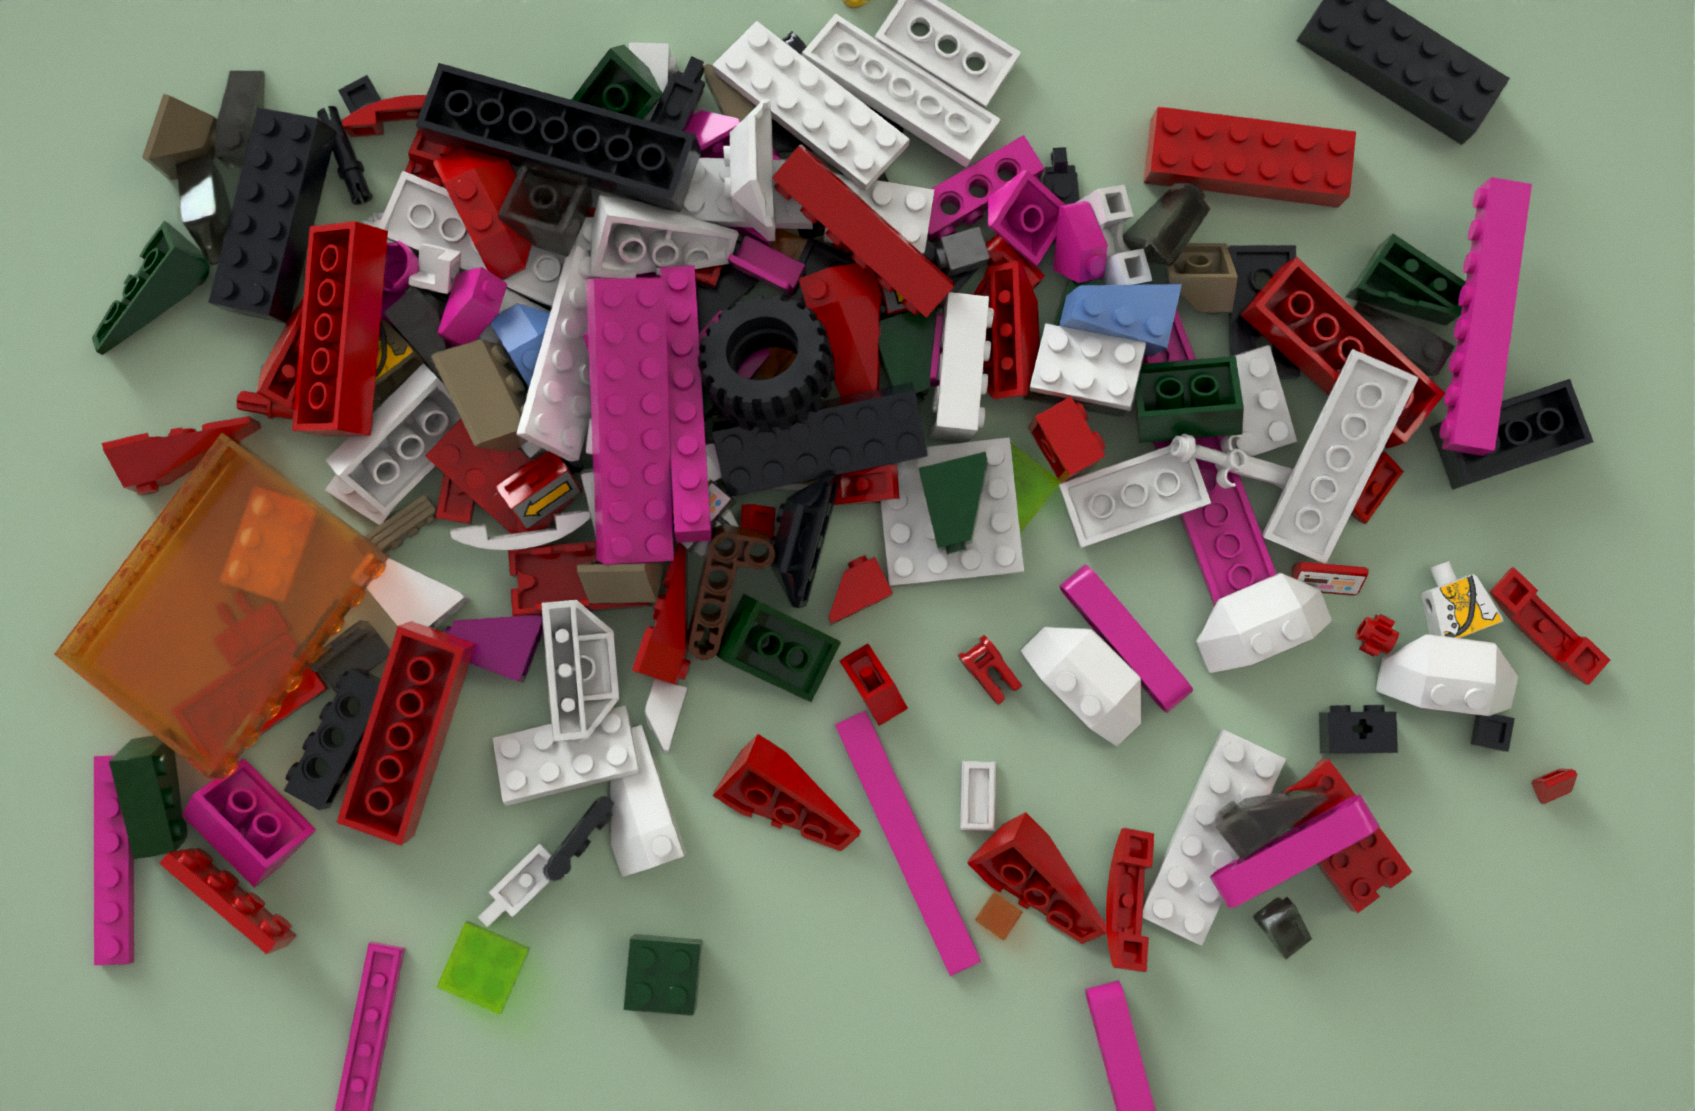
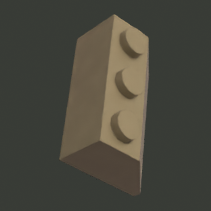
M481 339L437 352L431 356L475 447L511 453L528 442V440L516 435L526 401L523 393L525 389L524 384L514 374L509 364V354L502 345Z

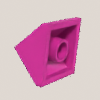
M1023 170L988 197V226L1033 266H1038L1056 237L1059 206L1065 204L1028 170Z

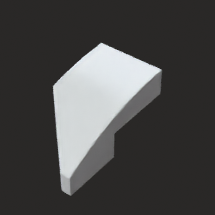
M655 679L644 714L647 718V725L660 743L663 753L669 754L677 729V722L687 695V688Z

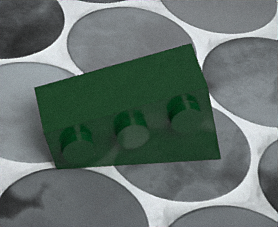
M1392 233L1379 245L1345 297L1446 326L1461 315L1462 306H1459L1458 300L1460 291L1466 284V281Z
M173 733L131 739L109 761L133 858L152 857L177 851L187 838V825L182 816Z

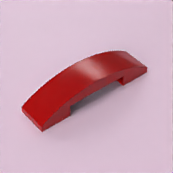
M427 95L398 96L371 103L342 120V127L351 138L384 135L383 122L417 120Z
M1511 567L1489 592L1492 598L1516 627L1538 648L1585 685H1589L1611 660L1587 637H1580L1536 595L1538 590L1516 568Z
M1122 828L1116 842L1110 866L1106 897L1107 941L1113 968L1142 973L1147 972L1149 937L1141 936L1145 869L1153 868L1154 833Z

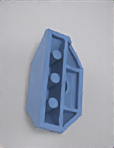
M517 303L499 313L490 325L529 389L550 312Z

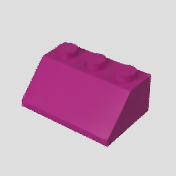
M244 758L194 793L182 813V816L254 888L279 869L316 830Z

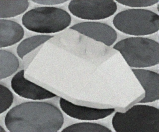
M762 100L730 132V146H724V165L731 169V177L724 178L725 198H732L734 212L768 241H775L774 180L772 179L774 175L772 113L770 100Z
M1279 573L1218 599L1196 643L1208 673L1253 665L1311 640L1332 619L1320 589Z
M578 600L541 603L553 741L589 738L619 700L614 632Z
M1044 626L1020 650L1040 679L1091 730L1116 747L1141 724V677L1093 629Z
M1426 634L1405 645L1394 654H1389L1382 658L1376 691L1420 708L1490 716L1511 709L1518 675L1495 643Z

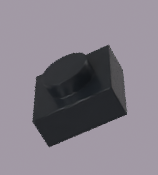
M368 75L338 90L350 114L364 106L381 100Z
M1497 714L1490 716L1476 715L1471 745L1509 752L1515 718Z

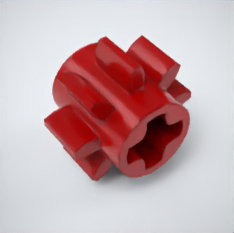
M1382 614L1379 616L1375 615L1374 619L1368 616L1365 617L1355 635V639L1362 642L1359 650L1372 657L1375 655L1379 656L1380 652L1384 654L1390 653L1399 636V632L1392 629L1395 621Z

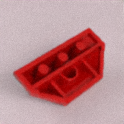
M462 148L434 161L433 164L487 270L501 280L525 270L539 219L509 160Z
M1014 261L988 266L984 273L985 277L973 294L988 296V308H993L994 310L991 329L986 328L985 341L991 342L990 356L988 361L983 362V374H988L987 392L995 400L1027 396L1040 347L1038 300L1022 262Z
M303 299L290 315L260 372L256 391L259 395L286 410L294 409Z

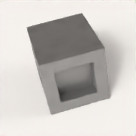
M980 226L941 237L937 244L938 249L934 250L938 267L940 269L944 268L948 277L985 266L990 259Z

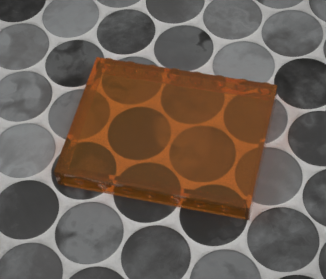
M221 433L54 655L207 778L224 779V777L229 776L236 770L239 765L238 759L245 749L253 746L259 739L260 729L266 721L275 717L280 711L281 701L287 693L296 689L301 683L302 673L308 665L314 663L322 655L323 645L328 638L335 635L342 628L345 622L343 618L349 610L356 607L363 600L366 593L364 590L370 582L377 579L386 568L385 562L390 555L239 440Z

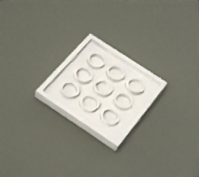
M1010 437L926 447L928 454L926 457L892 463L897 465L900 499L881 501L890 587L1024 572ZM986 452L988 466L973 543L966 545V551L947 555L946 550L939 551L937 548L919 468Z

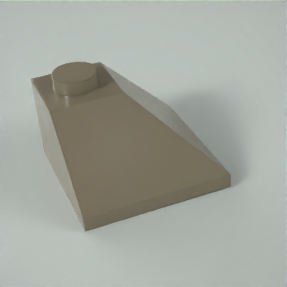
M163 94L142 158L166 178L174 180L216 157L218 149L222 148L225 141V127L214 116L170 95Z
M1226 243L1160 244V251L1169 283L1182 284L1180 294L1198 312L1208 314L1232 312L1238 276Z

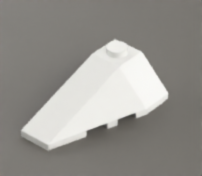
M599 195L592 223L591 275L604 278H636L638 274L651 272L660 275V267L695 266V269L730 264L727 259L730 254H733L738 232L737 230L638 201Z
M643 725L632 728L640 773L610 780V800L615 803L610 809V812L613 814L611 817V847L622 877L656 867L687 854Z

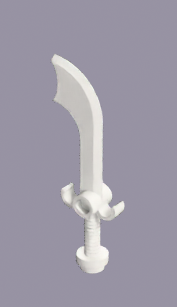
M1187 434L1176 436L1170 447L1171 455L1175 456V459L1178 461L1187 462L1191 457L1215 463V467L1218 470L1216 476L1217 483L1225 489L1236 486L1235 483H1231L1227 479V473L1231 472L1277 485L1284 490L1294 470L1247 456L1241 449H1233L1231 441L1241 439V435L1224 437L1221 441L1223 452L1195 444L1194 437Z

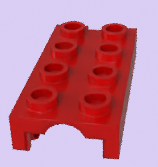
M596 541L541 545L525 549L508 550L510 576L517 577L518 588L511 589L512 616H542L541 603L578 600L590 612L652 607V602L589 603L577 573V565L597 560Z
M1321 759L1307 776L1286 788L1280 794H1274L1269 798V801L1289 828L1293 829L1344 800L1355 796V793L1330 759ZM1380 827L1369 836L1317 863L1319 869L1350 911L1356 913L1361 912L1380 897L1376 892L1382 886L1393 888L1413 872Z

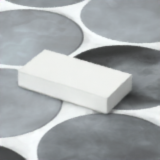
M961 761L960 830L995 831L996 762Z

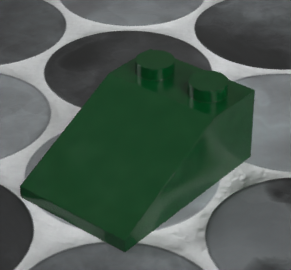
M743 593L722 635L720 648L715 656L736 668L812 702L841 641Z

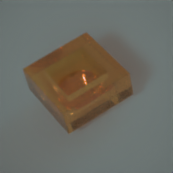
M777 228L775 241H772L769 247L798 261L808 240L782 228Z
M993 891L976 916L975 921L1002 940H1005L1023 911Z

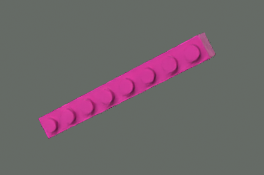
M1491 177L1478 187L1474 193L1472 205L1476 208L1475 220L1471 222L1468 230V240H1471L1470 253L1466 255L1463 265V272L1467 273L1466 284L1462 287L1458 300L1459 306H1462L1461 319L1457 320L1454 328V338L1458 339L1457 347L1449 363V371L1453 372L1452 382L1448 386L1444 398L1445 405H1448L1447 417L1442 421L1440 427V438L1443 439L1442 449L1479 456L1495 451L1532 184Z
M695 266L660 267L661 278H664L669 435L675 536L677 543L711 541L701 372L698 367L700 341Z

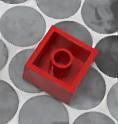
M1071 396L1036 415L1027 427L1060 484L1092 468L1106 456L1103 452L1106 447L1097 431L1092 433L1086 423L1088 415L1080 402L1075 403Z

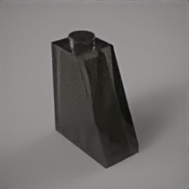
M205 155L177 163L176 170L183 224L212 266L219 262L232 210L223 178L210 156Z
M1175 183L1122 235L1123 241L1131 251L1144 249L1148 263L1166 266L1173 265L1210 211V207L1204 201L1205 194L1195 184Z

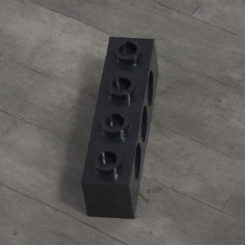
M351 668L349 672L345 671L336 684V689L339 691L332 702L329 701L319 715V719L322 722L317 731L311 732L306 738L302 747L305 752L300 762H295L286 775L285 779L289 782L284 789L285 792L318 810L331 807L356 761L379 688L380 678L362 668ZM352 697H355L360 703V711L356 716L352 715L348 710V702ZM335 728H339L344 736L340 746L335 745L331 739L332 731ZM318 758L323 759L327 765V771L324 776H320L315 770V762Z

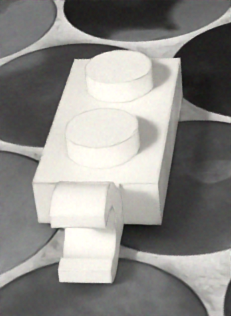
M539 843L489 892L495 901L478 916L486 927L500 917L505 910L511 917H514L550 882L549 879L543 876L542 868L545 867L544 864H547L552 854L542 843Z

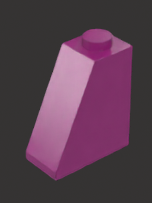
M539 615L454 620L452 627L447 626L444 633L475 643L470 664L515 681L524 682L543 635L542 616Z

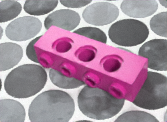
M1024 135L932 188L934 189L927 234V239L930 242L936 239L939 242L941 237L955 234V228L966 223L967 226H970L984 216L983 212L988 210V197L1007 183L999 178L998 172L1006 170L1015 177L1023 170H1028L1038 180L1041 179L1045 168ZM973 187H980L986 192V196L975 198L970 194L969 190ZM951 203L957 207L958 212L953 215H947L941 210V206Z

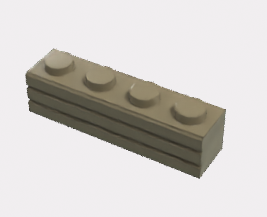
M424 494L354 544L366 561L372 562L379 557L383 559L387 551L399 548L403 544L402 541L404 539L417 535L420 532V528L425 524L428 526L437 520V507L429 496Z

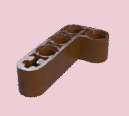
M719 525L711 530L712 540L707 542L688 629L689 650L695 658L709 660L718 653L737 567L764 569L773 563L775 550L770 537L766 533L732 525ZM722 537H729L734 541L733 545L727 550H721L715 546L716 542ZM755 544L767 546L766 552L761 556H753L749 553L751 547ZM715 570H722L727 574L725 579L720 582H713L708 577ZM707 603H716L720 606L718 611L713 614H706L701 610ZM703 626L707 627L709 640H706L704 645H699L698 641L702 640L704 633Z

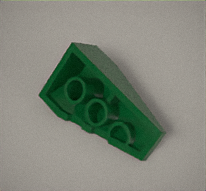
M163 221L142 250L139 257L143 258L144 262L138 273L135 275L129 274L124 281L125 287L121 302L115 300L111 304L95 331L92 340L97 353L104 355L187 297L197 285L201 286L208 278L210 265L205 254L166 221Z

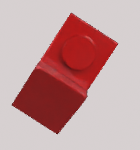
M882 465L838 475L842 477L834 505L877 504L885 500L900 499L897 465Z

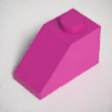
M700 110L693 114L685 132L696 135L702 149L699 158H724V146H730V132L741 121L738 118Z
M1082 201L1059 206L1053 270L1077 283L1103 278L1105 275L1108 244L1090 203Z
M483 267L457 273L437 334L457 346L474 342L499 314L508 283Z

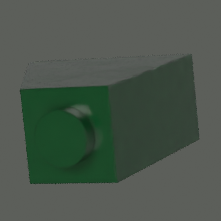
M937 308L927 317L922 313L916 316L908 311L879 321L881 337H879L878 355L889 386L913 382L917 404L924 401L923 396L928 395L930 389V371Z
M986 452L919 468L937 548L939 551L946 550L947 555L966 551V545L973 543L988 466Z

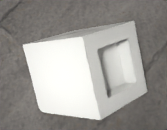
M423 243L419 248L418 264L420 271L409 277L408 284L448 294L452 289L456 274L460 273L462 252Z

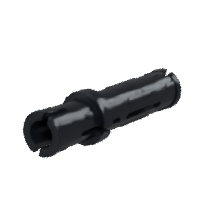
M328 106L330 120L324 107L317 112V117L337 131L332 151L339 166L337 168L339 178L345 181L351 202L354 205L362 204L358 191L361 192L364 202L367 203L373 198V195L363 176V164L361 161H357L347 133L342 127L338 108Z

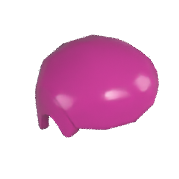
M399 240L397 243L387 242L383 292L391 294L402 293L412 287L408 284L409 277L420 271L419 259L414 251Z

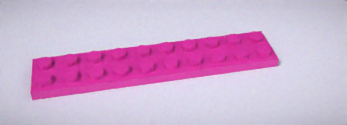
M1177 308L1168 347L1153 357L1144 355L1142 364L1195 359ZM1225 436L1194 438L1197 445L1223 452L1221 441ZM1173 440L1153 442L1155 450L1170 446ZM1195 458L1211 504L1180 514L1215 607L1218 599L1276 575V571L1240 475L1228 472V481L1235 483L1236 486L1227 489L1222 488L1216 480L1218 470L1215 467V463Z

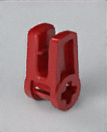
M983 635L979 638L980 642L966 653L962 651L957 656L995 704L999 705L1005 700V696L1000 691L1001 688L997 687L988 675L987 670L989 667H993L996 670L1000 680H1003L1011 690L1017 691L1022 687V684L1004 662L994 644Z

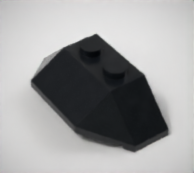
M827 474L788 497L786 503H782L779 507L777 523H780L777 536H773L771 539L775 550V558L770 567L793 607L802 608L807 606L842 476Z

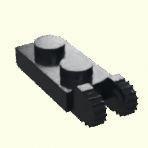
M606 796L598 797L548 859L547 864H544L545 867L542 868V873H544L543 876L546 879H549V881L562 880L561 878L571 870L570 859L572 856L575 855L579 858L590 845L591 841L588 839V836L595 827L601 830L610 820L613 814L609 810L615 803Z

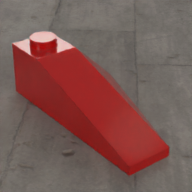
M857 263L829 267L798 278L806 307L816 313L818 320L822 321L826 329L834 358V381L840 397L879 389L880 360L878 359L879 337H881L879 310L880 305H882V292L879 282L876 280V272L871 267L865 270Z
M246 416L206 423L201 426L202 431H196L193 428L182 429L180 427L170 429L167 437H149L148 433L101 444L123 488L137 492V495H149L158 492V487L171 484L261 429L259 421Z
M682 543L677 544L673 555L674 561H671L663 585L666 587L665 593H661L655 603L653 620L656 621L654 627H646L632 668L634 672L678 685L679 679H686L691 665V661L686 659L688 655V549Z
M757 734L739 752L712 795L742 815L750 818L753 813L772 820L771 826L781 829L784 824L800 830L803 838L838 851L844 850L861 833V830L786 751L760 734Z
M1027 812L1002 824L969 858L967 864L990 887L998 892L1004 889L1019 898L1018 904L1025 909L1032 906L1047 916L1046 920L1049 924L1079 943L1084 944L1107 933L1105 922L1051 837Z

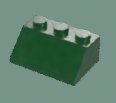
M620 45L608 50L571 100L644 120L663 96V93L649 67L625 45Z
M1236 356L1142 364L1135 392L1139 443L1169 441L1183 434L1191 435L1194 438L1242 435L1244 406Z

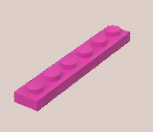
M94 756V965L130 964L134 962V858L109 761L114 756Z

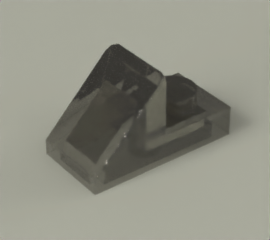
M1280 897L1275 898L1253 916L1256 923L1285 960L1312 940L1296 905L1288 897H1285L1283 900Z

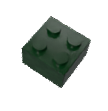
M634 934L629 942L623 1010L693 1016L698 1000L702 939Z

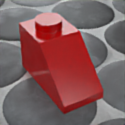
M863 555L847 564L849 569L843 573L828 617L831 625L892 596L893 593L875 557L868 560L866 555Z
M868 643L839 660L879 726L908 709L895 683Z

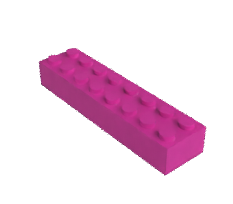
M664 278L586 280L597 560L604 565L674 561Z

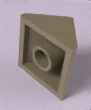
M598 560L577 565V573L589 603L657 602L664 561L604 565Z

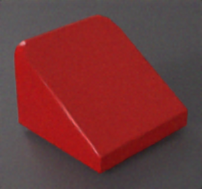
M1559 768L1532 780L1531 784L1539 802L1546 804L1569 794L1573 790L1577 773L1572 769Z

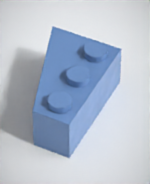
M1182 284L1080 285L1066 296L1059 326L1146 342L1144 355L1153 357L1168 347Z

